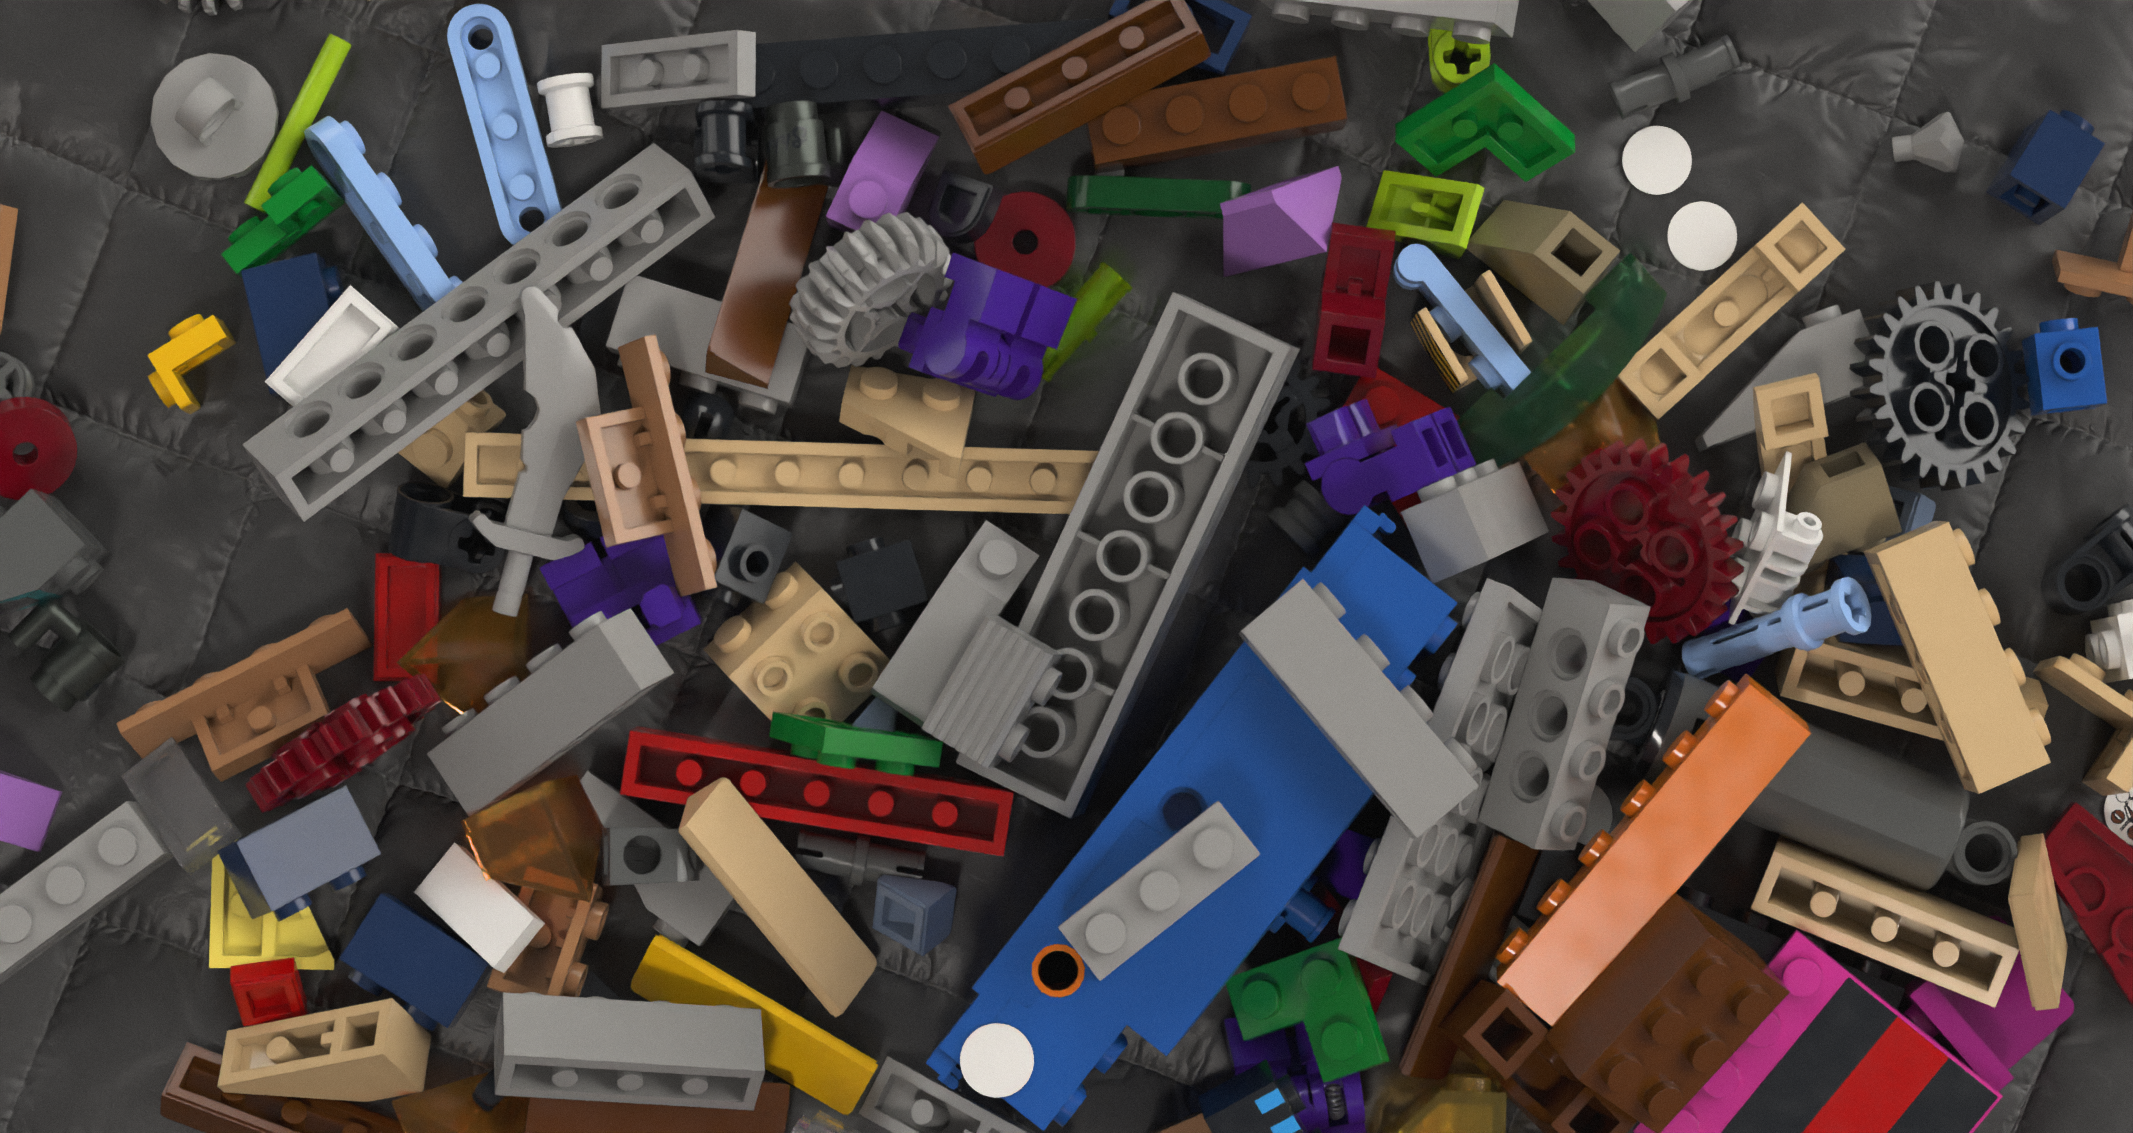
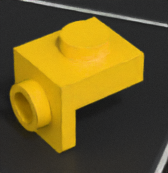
M201 314L185 319L168 332L171 341L147 355L156 369L155 372L148 375V378L167 408L177 403L178 407L188 414H192L200 409V404L183 376L236 344L224 321L214 315L205 320Z

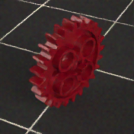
M1638 438L1627 446L1620 439L1604 449L1600 447L1582 458L1580 464L1566 473L1569 482L1556 490L1555 494L1564 504L1552 511L1551 517L1564 525L1565 528L1552 536V542L1567 547L1569 552L1568 555L1558 561L1559 567L1575 568L1578 574L1575 579L1595 581L1650 606L1651 608L1644 627L1650 644H1656L1666 636L1672 643H1677L1687 635L1695 636L1713 624L1714 620L1728 611L1725 603L1739 592V589L1731 580L1744 572V566L1730 558V556L1742 549L1744 542L1737 538L1729 537L1726 531L1738 519L1734 515H1720L1717 507L1723 502L1726 495L1724 492H1716L1710 495L1704 489L1709 478L1707 471H1703L1694 477L1687 473L1689 467L1688 455L1684 454L1673 462H1669L1667 444L1661 443L1648 451L1643 438Z
M425 673L422 675L417 674L409 680L406 678L394 687L384 688L369 697L367 694H363L353 698L334 711L324 715L323 721L320 723L314 722L298 737L276 750L271 755L273 762L262 767L260 772L252 776L245 786L262 813L267 810L272 811L279 805L282 807L296 797L297 799L306 797L318 789L324 791L331 787L334 788L362 771V767L366 764L374 763L388 749L410 736L416 730L413 724L425 718L424 715L434 710L435 706L441 703V698Z

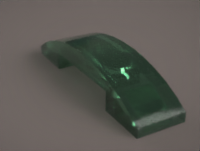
M1631 253L1584 297L1595 311L1505 399L1491 387L1457 420L1476 465L1494 458L1497 467L1502 466L1551 438L1587 409L1612 384L1639 350L1662 309L1667 293Z

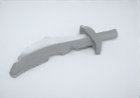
M525 286L519 292L523 313L524 390L533 396L537 406L534 419L527 428L521 431L520 459L525 464V469L517 474L504 523L489 520L478 510L469 516V521L475 529L496 547L508 549L492 610L514 617L518 615L534 556L557 560L574 555L584 549L582 538L576 534L563 537L552 534L562 501L585 461L576 421L601 415L596 372L592 362L573 328L562 327L559 324L557 307L539 288L533 286Z

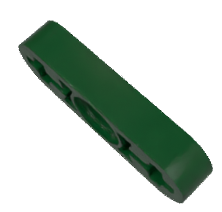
M1097 175L1071 176L1067 178L1066 210L1073 213L1090 215L1223 220L1220 203L1250 193L1252 185L1244 182Z

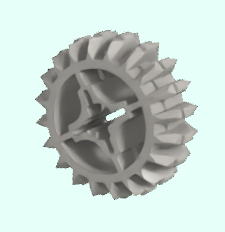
M908 212L898 214L896 217L891 213L884 214L876 223L868 219L863 222L857 231L853 233L844 232L843 239L834 246H826L827 252L820 260L810 262L808 266L810 270L809 275L799 279L795 285L798 292L793 295L789 302L793 310L790 320L795 325V331L813 355H818L825 364L833 363L837 368H841L851 363L857 367L863 365L869 357H873L875 360L880 359L884 352L891 347L899 348L898 342L907 318L912 312L927 317L931 306L935 307L946 300L948 296L946 289L954 281L944 277L951 259L949 248L931 225H927L921 217L914 218Z

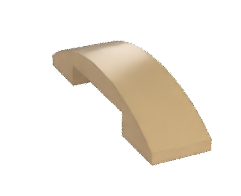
M1802 202L1622 365L1614 375L1657 421L1786 302L1837 258L1845 248Z
M1817 373L1753 387L1754 420L1761 477L1765 471L1774 474L1785 452L1792 453L1787 496L1804 465L1827 456L1824 437L1829 435L1820 380ZM1829 559L1819 569L1801 575V580L1794 589L1792 596L1799 593L1812 596L1824 592Z

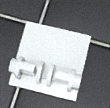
M1785 452L1774 474L1767 471L1764 472L1754 494L1752 507L1756 510L1750 520L1741 518L1733 532V538L1744 542V547L1733 554L1737 556L1734 560L1744 566V572L1731 580L1739 589V592L1731 598L1728 620L1730 624H1735L1742 609L1748 610L1753 618H1759L1781 609L1787 598L1792 596L1794 589L1801 580V575L1805 573L1811 558L1823 539L1822 523L1817 516L1808 512H1801L1795 515L1785 511L1792 453Z

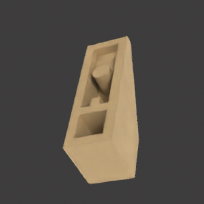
M393 998L228 1030L217 1087L224 1093L361 1102L423 1092L431 1035L420 1024L416 1023L413 1017Z

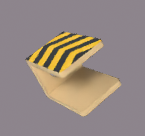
M1490 270L1482 273L1474 285L1466 289L1465 292L1514 352L1519 355L1531 344L1532 339ZM1425 307L1416 313L1410 322V326L1449 391L1453 394L1477 380V377L1468 365V362L1474 357L1473 355H1459L1451 349L1448 341L1444 338L1429 313L1430 311Z

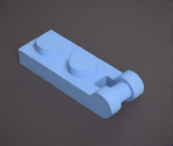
M1411 244L1401 251L1393 266V277L1396 283L1402 288L1408 290L1418 289L1434 308L1429 313L1444 338L1450 343L1459 338L1474 358L1468 362V365L1484 387L1490 392L1495 391L1499 387L1505 396L1509 397L1533 376L1532 372L1428 247L1421 244Z

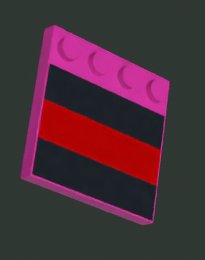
M1796 929L1767 964L1790 993L1661 1133H1973L2003 1096L1998 1090ZM1639 1121L1633 1127L1634 1133H1655Z

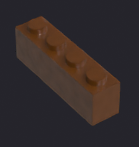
M1336 56L1151 89L1110 109L1108 112L1085 123L1094 174L1097 175L1340 131L1344 129L1348 118Z

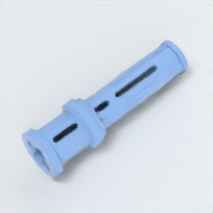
M1851 577L1841 578L1834 581L1830 590L1812 596L1804 593L1790 596L1783 603L1781 609L1773 613L1730 626L1707 636L1685 641L1682 645V660L1690 675H1696V677L1703 679L1722 670L1760 659L1786 648L1795 647L1799 650L1810 651L1821 647L1824 639L1843 632L1854 636L1868 631L1872 618L1870 604L1862 586Z

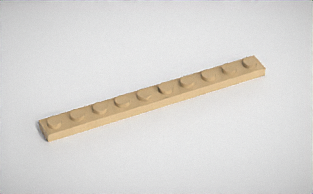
M465 432L463 497L511 498L517 474L525 469V464L520 459V433ZM686 438L684 447L690 476L696 480L700 489L701 504L1047 514L1071 513L1099 451L965 447L958 479L939 473L940 459L915 446L906 456L885 444ZM585 461L563 500H594Z

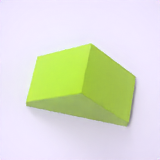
M1383 170L1366 227L1395 231V241L1408 245L1421 244L1428 247L1434 253L1459 260L1467 248L1485 188L1474 183Z

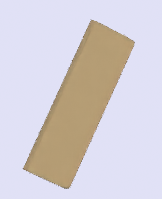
M725 777L719 778L688 797L678 829L680 835L827 1011L834 1015L835 1018L843 1014L874 972L877 965L875 955L729 779Z

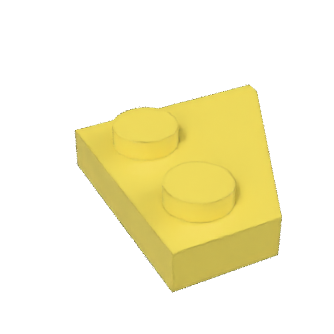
M213 839L209 968H231V966L295 957L298 969L334 970V958L328 949L309 906L279 922L273 911L255 919L251 918L217 850L238 839Z

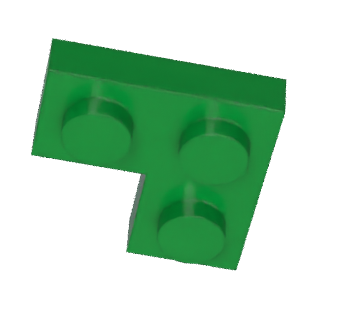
M1495 63L1395 124V142L1435 177L1485 147L1525 182L1575 153V135Z
M312 165L303 172L298 167L293 168L279 177L268 189V193L272 197L261 205L269 216L263 221L258 216H255L240 225L229 236L228 241L232 246L221 255L240 277H242L241 270L271 263L346 203L333 185Z
M775 711L772 714L769 737L791 743L790 755L817 759L816 763L849 769H855L857 757L876 760L875 770L906 776H913L915 765L939 767L943 745L942 741L918 734L858 727L829 718Z
M1342 937L1232 976L1226 983L1244 1041L1254 1040L1304 1022L1323 1083L1332 1082L1390 1062L1355 956L1338 949Z

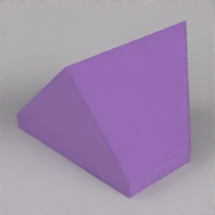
M1339 166L1288 178L1220 203L1223 214L1224 277L1327 252L1342 179Z

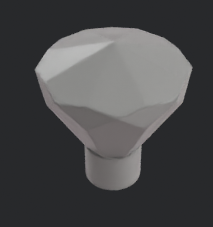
M1949 112L1937 115L1912 135L1892 137L1895 162L1917 160L1943 172L1957 171L1964 139Z

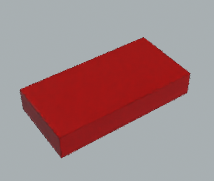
M376 553L373 681L401 682L406 678L409 680L417 674L422 675L425 673L430 682H440L442 565L412 562L401 559L392 553Z

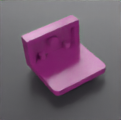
M1987 916L2008 925L2001 917ZM2020 950L1995 1008L1917 976L1903 987L1905 992L1902 1000L1909 1007L1903 1012V1015L1931 1038H1935L1941 1046L1998 1091L2014 1079L2008 1070L2074 1012L2073 1000L2063 988L2061 989L2059 1008L2036 1011L2035 1006L2032 1007Z

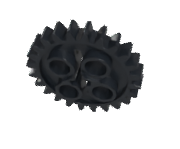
M1939 281L1898 290L1896 291V297L1881 300L1878 303L1881 314L1864 319V323L1871 336L1858 338L1854 341V345L1865 355V359L1862 362L1850 364L1849 367L1853 373L1863 377V386L1851 390L1850 396L1865 400L1866 409L1858 414L1856 421L1857 423L1872 422L1874 431L1866 442L1868 447L1884 444L1886 450L1881 464L1884 467L1901 464L1900 480L1904 482L1919 479L1920 489L1923 490L1940 487L1941 491L1964 488L1969 485L1985 482L1986 474L2000 472L2003 469L2000 458L2015 455L2016 453L2015 446L2008 436L2023 434L2026 430L2024 425L2015 417V413L2018 410L2030 408V403L2017 395V387L2027 384L2029 376L2015 373L2013 366L2024 356L2023 351H2008L2006 346L2013 333L2012 327L1997 330L1994 324L1999 310L1996 307L1980 310L1981 294L1974 292L1962 295L1961 285L1958 283L1942 287Z

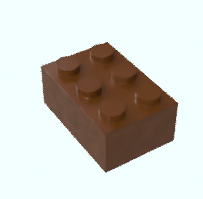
M1675 893L1544 1037L1577 1080L1655 1133H1661L1790 991L1754 949Z

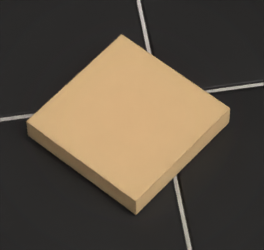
M2044 834L2021 836L2017 844L2018 855L2014 861L2008 900L2032 1007L2035 1006L2036 1011L2059 1008L2068 944Z

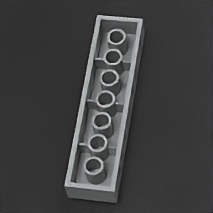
M1172 292L1018 626L1019 629L1062 654L1060 660L1055 665V669L1063 673L1062 678L1054 693L1043 707L1035 702L1029 710L1022 724L1029 728L1030 732L1024 745L1012 762L1002 758L998 766L986 768L960 753L956 760L957 764L1070 819L1085 813L1300 349L1185 295Z

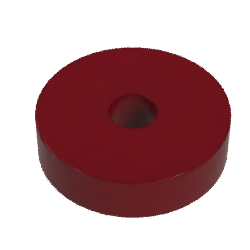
M1035 192L1011 193L1003 196L993 222L986 233L974 241L975 254L978 262L1051 289L1066 276L1073 263L1076 251L1074 226L1066 211L1053 199ZM1021 233L1032 234L1037 239V248L1030 254L1018 253L1013 247V241L1017 235Z
M15 397L0 402V496L20 500L31 488L45 494L52 493L68 479L76 463L77 443L70 422L59 408L39 398ZM29 442L35 445L28 454L19 455L13 452L14 448L20 443Z

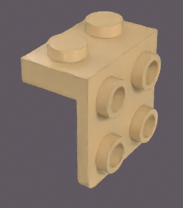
M796 561L786 571L776 574L765 604L752 602L739 616L731 617L725 621L716 631L714 640L703 649L771 721L773 711L829 718L843 722L871 695L872 687L890 662L889 658Z
M2073 653L2070 659L2056 656L2040 661L2033 671L2036 676L2116 728L2081 782L2102 796L2128 793L2133 787V691L2128 689L2124 695L2116 692L2102 682L2107 675L2105 671L2076 653Z

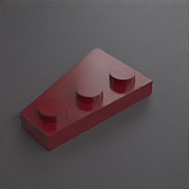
M2070 802L2044 835L2055 889L2133 1009V848L2077 802Z

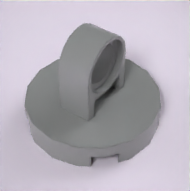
M207 53L184 60L165 75L153 97L150 122L158 147L175 167L199 180H224L231 177L239 178L248 175L265 161L279 133L280 127L278 125L279 110L275 91L255 67L232 55Z

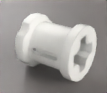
M565 74L546 78L537 83L538 93L546 97L551 133L546 135L548 147H572L592 143L603 138L602 128L595 125L589 92V88L595 85L592 74Z

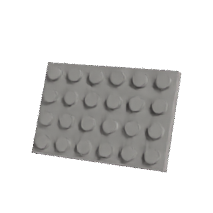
M1487 578L1481 593L1475 592L1471 596L1462 619V626L1466 631L1457 653H1451L1442 665L1437 683L1441 693L1433 710L1434 716L1426 722L1442 743L1452 736L1471 756L1478 767L1470 773V776L1479 786L1417 839H1412L1391 815L1383 837H1377L1366 854L1363 872L1367 877L1358 899H1352L1347 904L1339 922L1338 933L1342 936L1338 947L1339 950L1428 987L1447 945L1440 936L1446 926L1453 930L1464 904L1463 902L1449 919L1451 911L1450 897L1466 877L1472 881L1474 880L1495 830L1479 822L1478 818L1542 614V609L1510 586Z

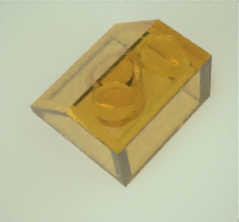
M1447 1073V1085L1431 1084L1380 1133H1506L1507 1093L1495 1086H1491V1077H1485V1074Z

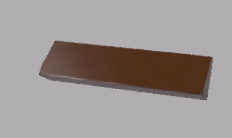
M1147 0L950 104L948 107L982 172L987 175L1205 61L1211 56V52L1203 32L1184 0Z
M767 160L708 345L705 373L768 389L792 308L789 302L798 291L795 285L802 277L829 186L824 185L784 189L768 187L766 174L768 171Z
M1493 831L1399 1058L1398 1068L1400 1073L1409 1077L1435 1080L1443 1079L1447 1075L1458 1046L1438 1026L1480 980L1486 981L1495 960V955L1501 946L1533 869L1539 849H1533L1499 831Z
M189 1042L186 1043L161 1095L160 1114L163 1117L205 1133H426L424 1130L344 1100L224 1093L217 1087L223 1055Z
M762 1082L754 1110L527 1097L524 1133H785L790 1085Z

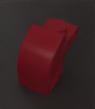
M1332 222L1325 269L1322 273L1312 370L1376 378L1385 326L1386 294L1395 246V231Z

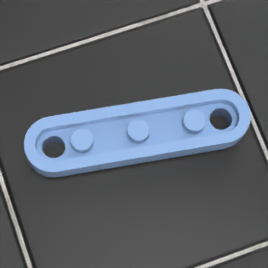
M472 4L462 8L453 16L448 27L447 40L498 223L505 238L512 245H515L531 233L522 227V218L525 213L530 210H538L543 213L545 223L562 210V205L512 28L498 9L486 4ZM487 29L493 33L491 45L483 50L473 48L471 46L472 35L477 30Z
M326 116L305 129L307 144L316 161L422 312L463 283L457 276L453 275L448 278L435 259L438 256V251L431 236L420 224L412 227L398 207L402 204V200L395 185L385 173L380 172L377 175L374 173L363 157V154L366 152L363 141L348 121L344 120L339 124L331 116Z

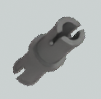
M1724 35L1719 40L1677 57L1672 52L1659 57L1660 64L1617 82H1610L1608 85L1616 108L1622 120L1625 121L1630 116L1675 98L1677 103L1691 98V91L1732 74H1739L1742 72L1729 36Z
M799 829L796 843L797 848L822 852L821 854H814L795 850L794 859L803 870L848 877V884L861 886L863 880L877 883L878 878L883 874L922 879L921 872L898 869L896 867L904 866L924 870L926 851L924 850L915 851L870 843V836L857 834L856 840Z

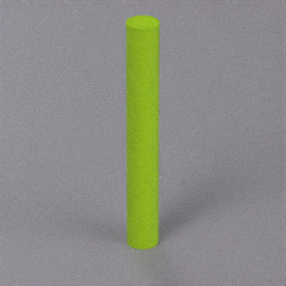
M329 33L244 204L267 214L261 205L272 197L268 193V189L279 177L289 171L305 139V129L312 125L352 46L347 41Z

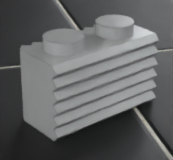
M986 615L921 728L983 767L991 768L998 766L1002 758L1012 762L1021 750L1030 732V729L1022 724L1029 710L1035 702L1043 707L1054 693L1062 678L1063 673L1055 669V665L1060 660L1062 654L998 615Z

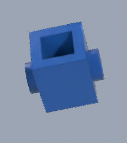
M2078 318L2050 320L2039 323L2040 333L2033 334L2022 340L2026 376H2029L2027 388L2031 416L2095 409L2107 403L2098 327L2079 329ZM2060 359L2066 363L2067 372L2062 369Z

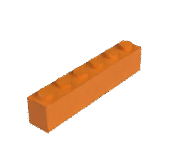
M1745 674L1736 685L1727 680L1719 687L1704 708V711L1710 715L1694 735L1685 730L1674 740L1662 757V761L1668 766L1652 785L1644 779L1630 792L1620 807V810L1626 814L1625 817L1610 834L1601 829L1591 838L1578 857V860L1584 864L1569 883H1566L1561 878L1558 879L1539 901L1536 909L1542 915L1527 932L1520 927L1515 929L1497 951L1495 958L1501 962L1496 968L1497 983L1507 988L1518 1000L1552 1027L1671 899L1811 734L1805 720L1748 674Z

